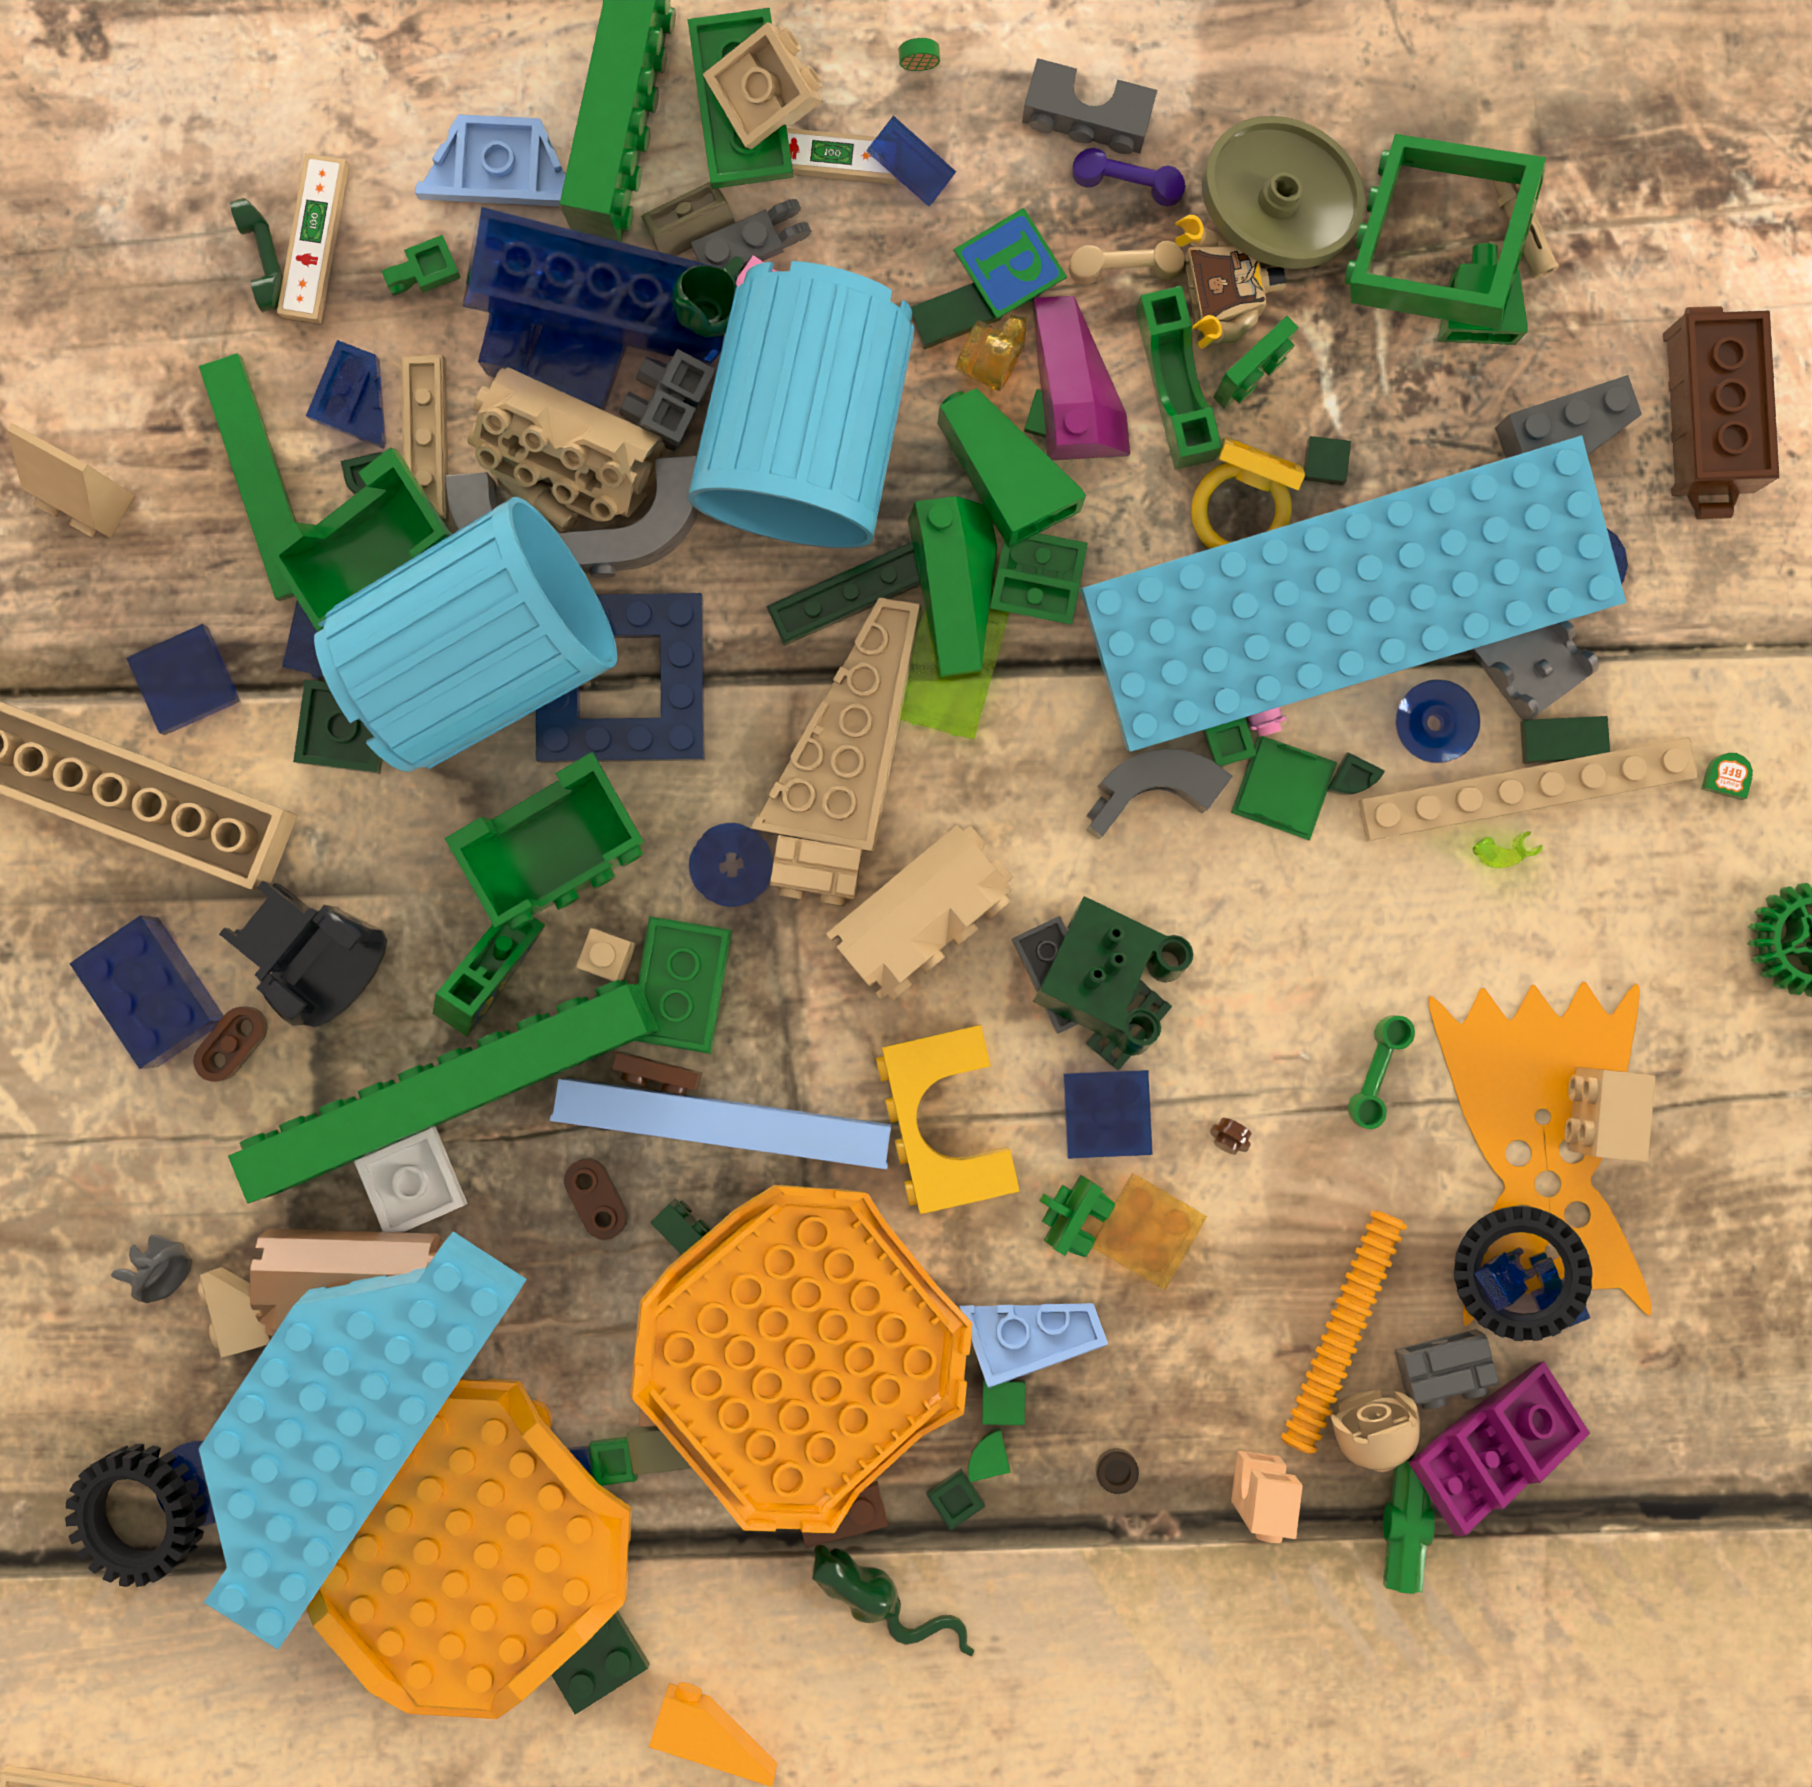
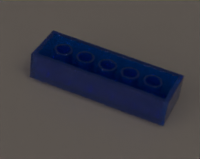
M481 207L474 229L462 307L674 357L677 349L709 366L721 353L724 335L713 338L703 337L682 326L673 308V288L678 277L693 266L713 265Z

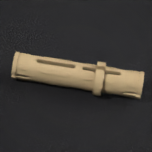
M1493 180L1500 197L1497 199L1499 208L1505 209L1510 220L1520 185ZM1534 212L1523 253L1533 274V279H1538L1555 271L1559 265L1555 261L1543 229Z

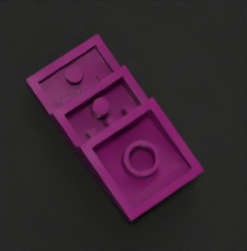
M1543 1361L1538 1362L1467 1412L1408 1463L1455 1536H1466L1492 1510L1504 1509L1528 1484L1541 1483L1590 1432Z

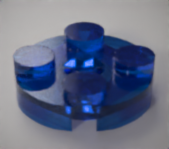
M724 823L708 829L697 841L690 854L689 872L694 886L706 899L724 907H740L752 903L767 891L771 880L774 859L769 845L756 831L742 824ZM730 853L737 854L736 860L740 857L743 860V868L737 870V876L727 877L728 871L722 873L720 869V863L726 862V855Z

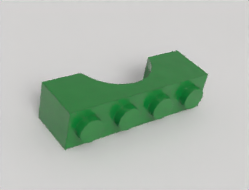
M1182 286L1141 295L1136 308V316L1174 469L1177 470L1215 461L1222 449L1213 409L1206 402L1198 381L1192 350V325Z

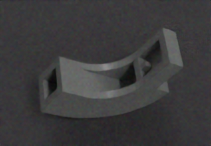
M1160 749L1144 752L1118 765L1098 785L1101 790L1111 797L1107 801L1101 796L1091 808L1086 817L1092 822L1086 830L1096 838H1102L1132 798L1152 790L1168 791L1178 795L1199 812L1203 813L1210 808L1233 776L1210 759L1189 751Z

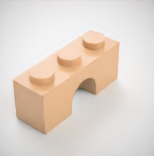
M1237 1450L1231 1502L1250 1532L1255 1533V1537L1258 1540L1269 1543H1282L1283 1538L1296 1539L1303 1485L1295 1475L1286 1474L1287 1465L1280 1456Z

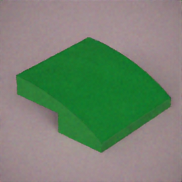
M1041 533L1033 535L1009 548L1005 541H1003L990 609L1072 625L1088 543Z

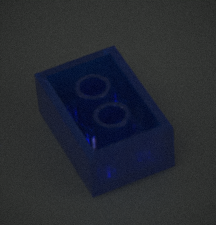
M138 916L69 963L139 1069L158 1068L211 1032L224 1017L159 917Z

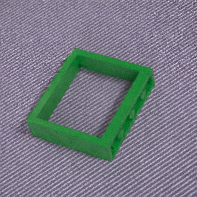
M1395 134L1390 150H1383L1381 154L1378 175L1382 176L1379 187L1372 186L1369 194L1367 212H1371L1368 224L1361 223L1358 230L1356 249H1360L1357 261L1350 260L1346 270L1345 284L1350 285L1351 303L1501 330L1544 181L1546 157ZM1401 166L1520 185L1489 294L1369 274Z

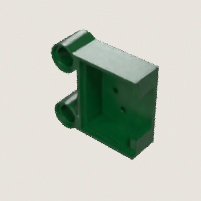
M1084 896L1074 911L1067 927L1068 931L1033 1002L1114 1041L1125 1054L1132 1056L1140 1055L1152 1046L1161 1033L1160 1020L1152 1011L1144 1008L1134 1009L1131 1012L1126 1011L1143 971L1147 965L1150 975L1157 981L1164 983L1178 979L1193 960L1192 946L1181 936H1166ZM1161 953H1172L1177 959L1178 966H1170L1165 963ZM1129 1024H1136L1142 1027L1146 1034V1040L1134 1038L1129 1031Z

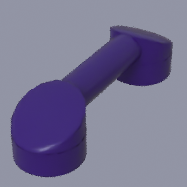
M1088 148L1081 151L1074 159L1072 166V176L1080 186L1094 187L1102 181L1104 176L1152 187L1151 193L1154 200L1162 206L1176 205L1180 202L1185 192L1184 177L1175 167L1167 165L1162 166L1158 170L1107 159L1105 153L1098 148Z

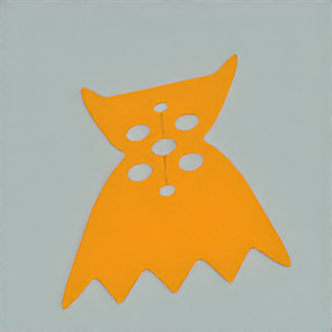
M1582 982L1562 1017H1559L1554 1012L1535 985H1531L1512 1020H1509L1502 1013L1487 990L1481 988L1467 1018L1460 1024L1433 996H1429L1428 1003L1432 1021L1463 1115L1485 1159L1504 1182V1191L1497 1199L1491 1212L1523 1204L1547 1211L1566 1222L1564 1212L1567 1205L1575 1201L1583 1202L1588 1206L1591 1213L1589 1222L1584 1227H1570L1578 1234L1588 1251L1593 1272L1592 1290L1620 1288L1643 1312L1651 1315L1650 1296L1636 1259L1609 1205L1591 1183V1176L1603 1158L1585 1155L1581 1161L1572 1164L1564 1161L1559 1152L1560 1144L1565 1140L1566 1121L1568 1118H1572L1573 1101L1569 1099L1568 1087L1570 1078L1575 1075L1576 1067L1619 1072L1628 1071L1638 1015L1639 985L1635 984L1626 993L1613 1014L1609 1015L1603 1009L1588 984ZM1539 1109H1546L1551 1115L1549 1123L1545 1124L1544 1127L1535 1120V1114ZM1521 1140L1530 1146L1532 1155L1526 1165L1521 1167L1513 1166L1506 1159V1148L1512 1141ZM1543 1171H1552L1560 1178L1561 1188L1552 1197H1543L1536 1191L1535 1179ZM1519 1232L1500 1237L1490 1245L1482 1260L1481 1278L1484 1288L1490 1297L1492 1295L1560 1292L1564 1283V1266L1561 1257L1559 1256L1554 1260L1547 1258L1545 1248L1550 1243L1535 1234ZM1464 1305L1463 1322L1467 1326L1474 1317L1468 1313Z

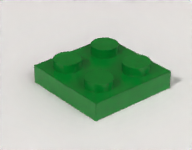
M1286 316L1225 373L1213 398L1224 409L1234 400L1238 404L1245 401L1257 388L1256 383L1264 376V372L1271 376L1287 360L1286 355L1295 346L1291 340L1299 327Z

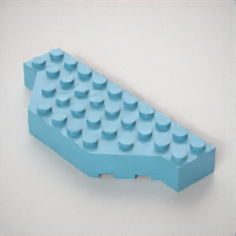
M452 1232L426 1268L415 1269L410 1273L390 1277L383 1275L352 1281L350 1284L326 1288L325 1286L309 1289L293 1305L199 1448L227 1566L204 1601L205 1604L279 1650L527 1280L526 1278L455 1232Z

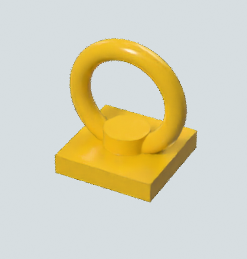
M1225 436L1221 444L1222 449L1219 452V460L1225 461V463L1218 465L1204 476L1194 492L1191 503V519L1194 530L1208 549L1231 543L1221 538L1213 530L1208 518L1210 497L1221 483L1234 477L1252 487L1270 491L1275 503L1274 519L1267 530L1270 531L1290 524L1292 501L1287 486L1299 491L1305 477V472L1301 465Z

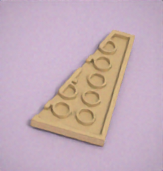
M878 598L854 641L855 645L843 667L840 666L833 679V685L824 701L821 700L790 756L791 760L779 781L774 784L769 793L770 797L760 815L755 818L750 829L787 837L860 848L869 852L875 851L922 609L920 604Z

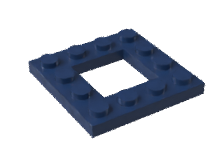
M702 593L596 594L607 616L614 638H660L661 718L580 719L579 686L536 710V761L539 763L575 762L591 752L595 754L599 762L705 760Z

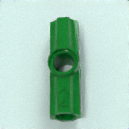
M1411 1456L1404 1463L1394 1468L1391 1502L1386 1503L1383 1514V1534L1385 1541H1387L1383 1585L1386 1589L1406 1594L1423 1592L1427 1546L1432 1544L1435 1531L1434 1511L1430 1507L1431 1498L1408 1463L1415 1456Z

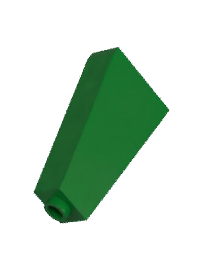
M975 388L965 394L963 391L955 392L942 402L939 408L937 424L1008 548L1081 512L1086 498L1082 488L981 391Z

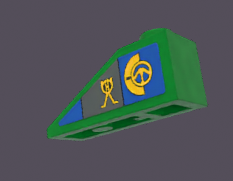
M535 917L531 922L514 931H511L508 925L495 928L492 924L437 991L432 1014L468 1037L498 998L545 928V924Z

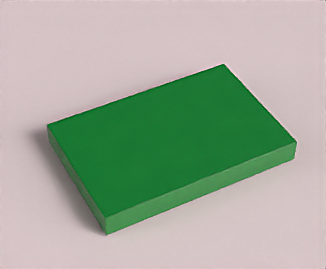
M649 916L637 984H640L643 994H645L659 1031L635 1040L636 1042L712 1054L733 930Z

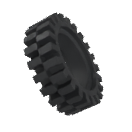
M1512 1206L1495 1210L1479 1219L1470 1227L1461 1240L1456 1252L1454 1280L1459 1298L1462 1300L1468 1313L1478 1321V1324L1502 1338L1507 1337L1513 1339V1341L1523 1342V1340L1539 1341L1549 1336L1553 1337L1576 1321L1579 1314L1584 1311L1588 1297L1591 1294L1592 1266L1588 1251L1581 1238L1562 1219L1542 1209ZM1524 1232L1535 1234L1555 1247L1562 1259L1564 1266L1562 1290L1553 1303L1535 1313L1522 1314L1509 1311L1499 1306L1484 1288L1481 1278V1264L1484 1254L1491 1244L1500 1237L1510 1233Z
M135 1444L128 1448V1445L121 1447L83 1470L78 1475L80 1479L74 1482L70 1488V1492L75 1495L67 1499L65 1508L75 1510V1512L65 1517L66 1527L78 1526V1530L68 1536L71 1545L82 1541L85 1548L76 1554L81 1561L89 1555L94 1558V1561L88 1567L94 1574L106 1567L103 1580L109 1583L120 1577L119 1586L128 1587L134 1582L136 1587L145 1586L149 1582L154 1583L184 1563L196 1551L198 1546L195 1544L203 1537L204 1530L198 1527L206 1522V1513L195 1512V1510L205 1504L204 1495L195 1497L191 1495V1491L200 1485L196 1477L187 1483L184 1481L182 1476L190 1470L185 1463L175 1469L171 1467L177 1457L171 1452L159 1458L160 1447L152 1445L146 1450L144 1449V1444ZM126 1479L138 1481L149 1487L159 1498L166 1514L167 1525L164 1539L159 1548L154 1550L132 1548L125 1544L113 1531L106 1515V1499L115 1481Z

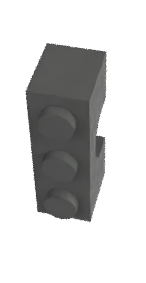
M1037 58L1024 104L1022 123L1029 124L1032 129L1042 133L1056 131L1067 134L1072 140L1079 143H1091L1094 141L1105 144L1117 153H1141L1158 90L1117 79L1114 93L1109 101L1100 106H1089L1082 103L1074 92L1077 68Z

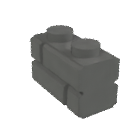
M1477 1329L1395 1349L1405 1394L1412 1398L1416 1405L1421 1404L1422 1409L1442 1407L1447 1404L1446 1398L1462 1394L1464 1399L1479 1398L1488 1394L1487 1387L1499 1385L1486 1334Z

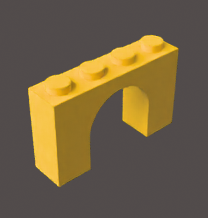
M981 1024L883 1046L884 1056L876 1057L881 1082L889 1080L893 1097L885 1098L890 1122H899L902 1138L895 1140L900 1165L908 1163L912 1179L904 1181L909 1205L918 1204L921 1215L1020 1192L1009 1147L965 1157H951L931 1148L923 1139L917 1125L916 1116L920 1099L933 1083L947 1076L991 1066Z

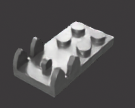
M1568 620L1469 650L1522 721H1530L1599 668V661L1595 653L1587 649L1580 650L1574 644L1572 638L1575 636V629Z

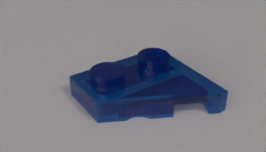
M337 340L306 417L313 422L384 449L386 437L380 359L373 353Z

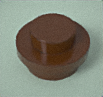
M1221 1118L1219 1124H1214L1210 1130L1211 1135L1215 1138L1214 1144L1229 1154L1236 1155L1238 1151L1247 1152L1251 1146V1143L1248 1141L1252 1135L1251 1131L1232 1119Z

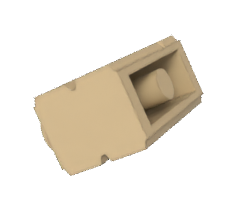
M778 835L770 885L779 888L778 896L803 900L804 892L821 895L820 903L844 907L845 899L855 900L863 851L860 848Z

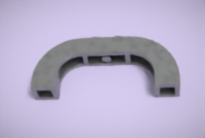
M697 455L655 459L657 483L655 500L648 513L638 522L616 529L558 533L584 573H590L592 578H610L616 575L615 571L637 569L650 565L667 556L685 539L694 525L699 512L688 501ZM488 472L446 475L448 504L459 530L497 507L496 482Z

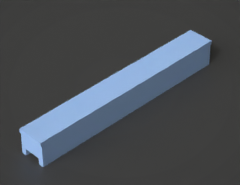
M567 1077L558 1079L554 1110L550 1116V1121L880 1169H887L888 1160L886 1159L891 1124L692 1095L683 1096L664 1091Z

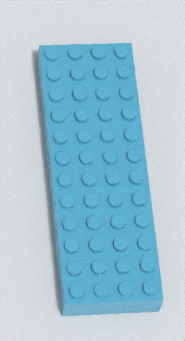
M1582 435L1079 589L1124 745L1129 752L1626 603Z

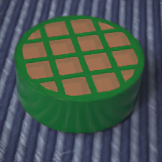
M909 39L898 48L899 65L905 70L925 71L936 67L940 63L939 44L932 39Z

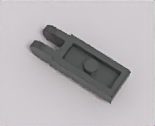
M793 198L783 203L781 202L774 205L768 212L765 209L691 242L700 266L708 265L723 268L732 258L739 256L742 257L744 263L740 270L742 271L753 255L764 261L783 253L784 248L806 239L812 232L807 222H800L785 228L778 235L774 228V225L792 218L801 211L798 200Z

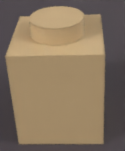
M590 928L576 968L611 981H622L627 973L637 943L599 929Z

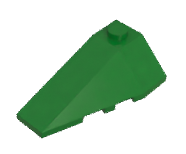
M958 496L915 501L908 518V525L939 676L941 678L980 672L983 664L997 551L992 518L984 504Z

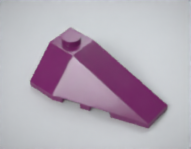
M1075 296L1033 298L1047 456L1051 460L1129 456L1131 453L1126 411Z

